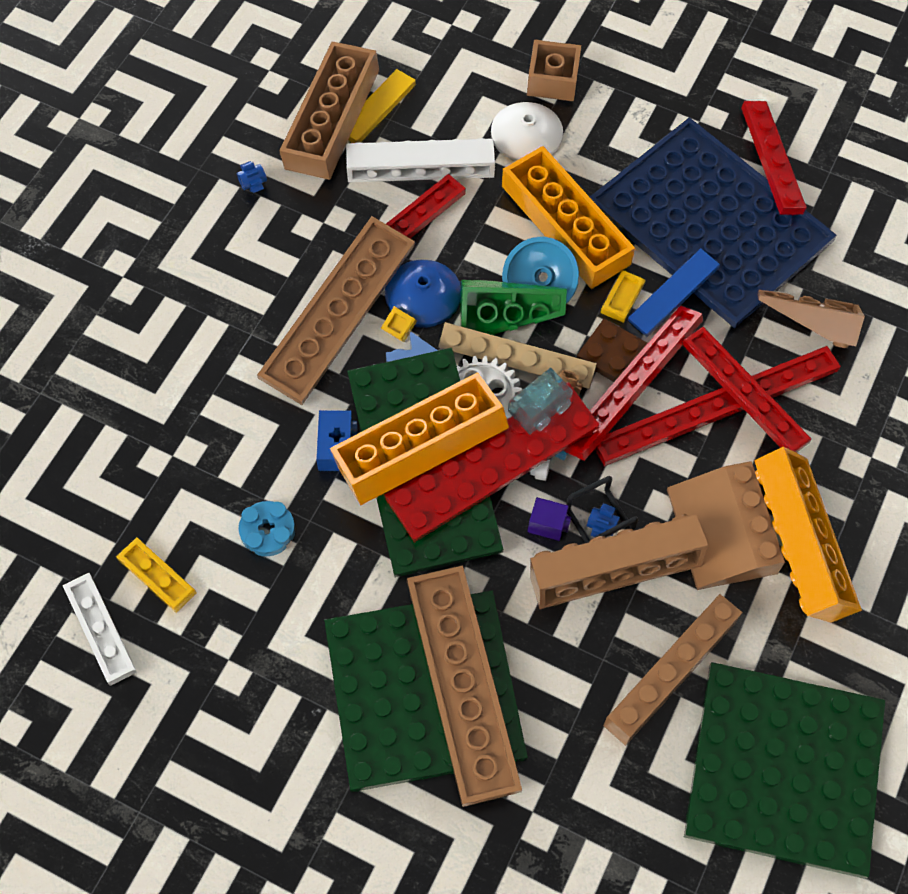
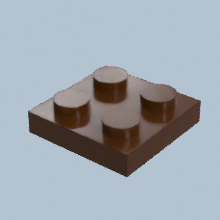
M603 318L576 358L597 363L595 372L615 382L647 345V342Z

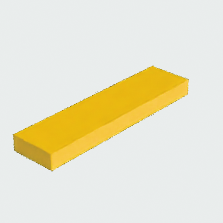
M396 69L365 101L348 140L352 143L362 142L415 87L416 80Z

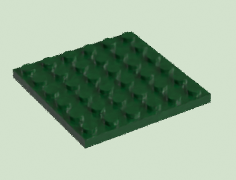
M493 590L470 594L515 762L527 760L528 756ZM413 604L324 619L350 791L356 792L454 774Z
M711 662L706 684L684 838L867 879L870 872L885 700Z

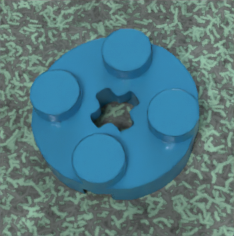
M262 501L245 508L242 512L238 528L243 545L247 549L249 548L251 551H254L255 554L264 557L277 555L287 548L286 545L290 543L291 539L293 540L295 535L294 520L292 514L283 503ZM265 523L275 526V528L270 529L269 534H265L264 530H259Z

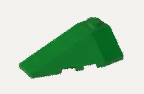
M461 280L460 326L495 336V334L507 330L512 331L524 325L536 324L563 316L566 311L567 289L486 280Z

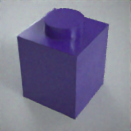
M536 497L528 532L560 541L562 532H568L572 518L567 516L569 506Z

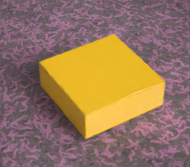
M394 306L381 329L400 341L405 342L417 320Z

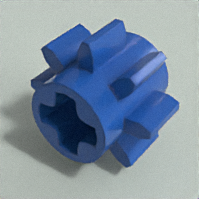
M251 161L241 164L242 171L237 173V177L243 190L250 189V192L255 193L264 189L262 183L267 181V177L261 164L254 165V162Z
M604 503L600 509L593 507L586 525L592 528L591 536L595 537L618 524L620 517L614 515V507Z

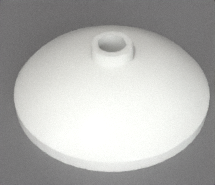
M520 102L505 107L495 116L491 127V138L496 149L502 155L514 161L519 160L541 146H544L553 155L560 147L563 137V127L558 116L549 108L532 102Z

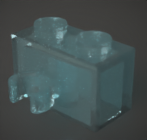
M550 367L509 401L508 412L529 434L536 429L541 431L550 423V418L555 413L562 414L570 407L573 390Z

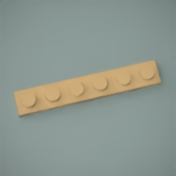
M446 322L438 348L442 349L452 348L453 352L471 357L476 356V358L482 360L484 356H487L489 362L497 358L500 365L506 363L508 367L551 379L554 373L560 375L562 370H568L577 374L580 378L578 383L583 384V387L590 389L597 363Z

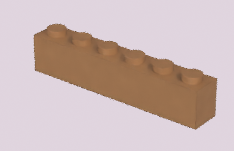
M719 594L607 716L603 726L626 746L736 624L743 612Z

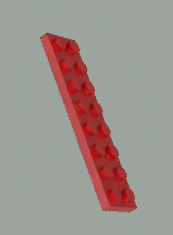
M569 382L508 418V429L384 494V498L414 543L599 428V423Z

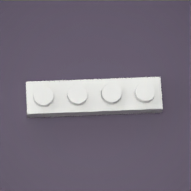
M90 573L63 585L107 683L111 686L137 673Z

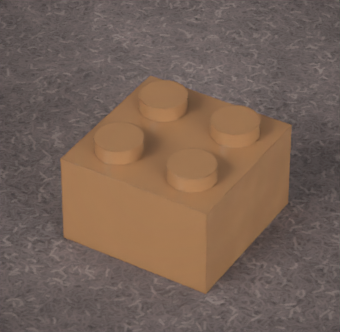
M534 40L527 96L574 101L581 45Z

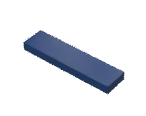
M700 248L628 317V321L648 337L719 269L720 264Z

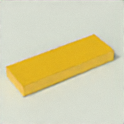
M137 537L116 556L129 571L175 613L196 594V590Z

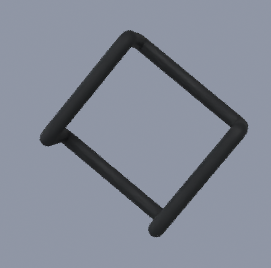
M611 476L598 480L572 493L567 498L566 505L569 506L567 514L572 517L571 520L585 543H589L590 539L571 510L573 499L605 484L604 491L623 522L595 537H607L625 527L633 529V531L636 529L638 517L628 519L610 491Z

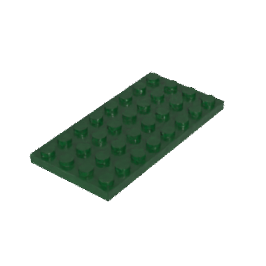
M452 348L347 371L361 432L460 382ZM384 494L376 497L394 577L503 553L504 549L490 496L415 543L384 498Z

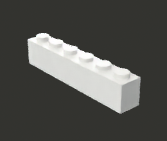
M493 139L383 141L378 143L357 142L346 144L348 182L442 179L447 174H450L454 179L494 178L495 156Z

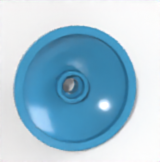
M533 237L519 243L509 253L504 263L502 280L507 283L566 288L567 304L575 294L579 283V267L573 253L560 241L549 237ZM542 273H547L548 275L545 282H541L539 279Z

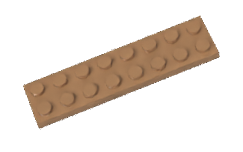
M371 216L261 368L257 378L300 405H303L411 252L415 241Z
M463 565L407 578L462 807L521 793L522 786Z

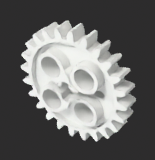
M473 356L472 363L470 364L466 359H463V366L461 368L456 364L460 381L478 372L491 391L498 387L503 389L502 392L494 393V395L504 407L506 419L520 412L517 407L523 405L522 398H520L523 395L522 388H519L520 380L519 378L514 379V370L507 372L506 363L498 367L497 358L488 363L487 356H484L482 362H478L476 356Z

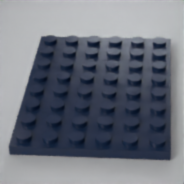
M690 117L590 196L592 201L619 231L671 275L680 269L700 248L720 264L719 269L693 294L734 329L763 304L758 299V290L777 292L834 242L837 236L806 210L804 214L780 215L768 180Z

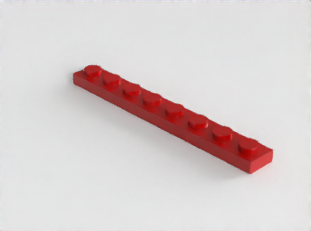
M679 306L590 409V412L599 423V428L563 451L585 461L681 348L684 339L692 335L703 322L702 313Z

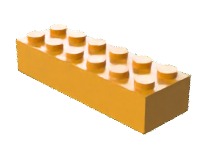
M544 146L503 168L502 187L545 237L558 240L570 249L576 258L579 276L591 289L632 264L635 247Z
M477 372L331 447L330 450L338 469L361 506L508 429L509 426L504 407Z
M781 447L754 460L757 467L755 474L759 483L763 485L766 494L764 495V501L772 511L774 517L772 524L782 540L783 546H781V551L784 558L789 561L792 570L790 577L793 584L799 590L801 596L799 603L803 612L809 617L832 623L862 611L808 459L794 451Z

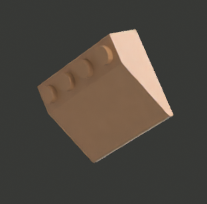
M752 461L724 466L667 488L675 517L683 514L688 516L697 514L708 544L702 566L691 569L697 590L779 573L785 561Z

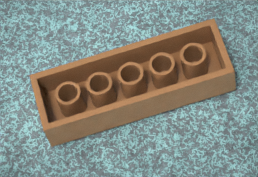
M331 41L279 150L285 170L328 180L331 179L378 75L379 65L376 50Z
M683 514L676 516L669 522H652L644 528L635 531L633 529H625L616 536L608 538L599 536L590 540L589 543L581 545L572 543L564 546L562 550L555 552H539L530 558V579L539 609L701 567L708 544L697 514L692 516Z

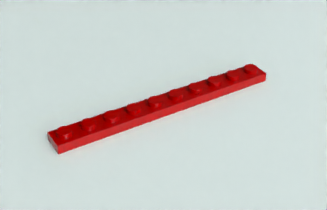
M825 346L762 371L752 377L774 398L838 372L841 366L829 347ZM720 388L608 433L595 450L603 465L607 466L744 409L724 388Z

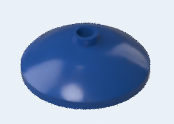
M414 260L401 265L385 287V299L390 312L395 306L415 318L417 322L414 327L439 325L452 317L460 305L461 285L457 276L447 266L432 260Z

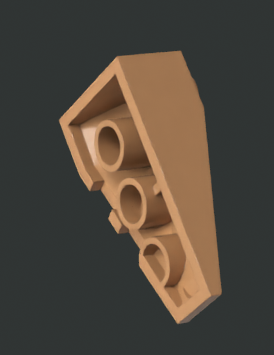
M758 290L757 295L761 302L827 340L832 341L833 345L842 348H848L849 345H857L865 317L859 305L832 299H825L824 303H820V301L810 296H803L799 300H795L791 294Z

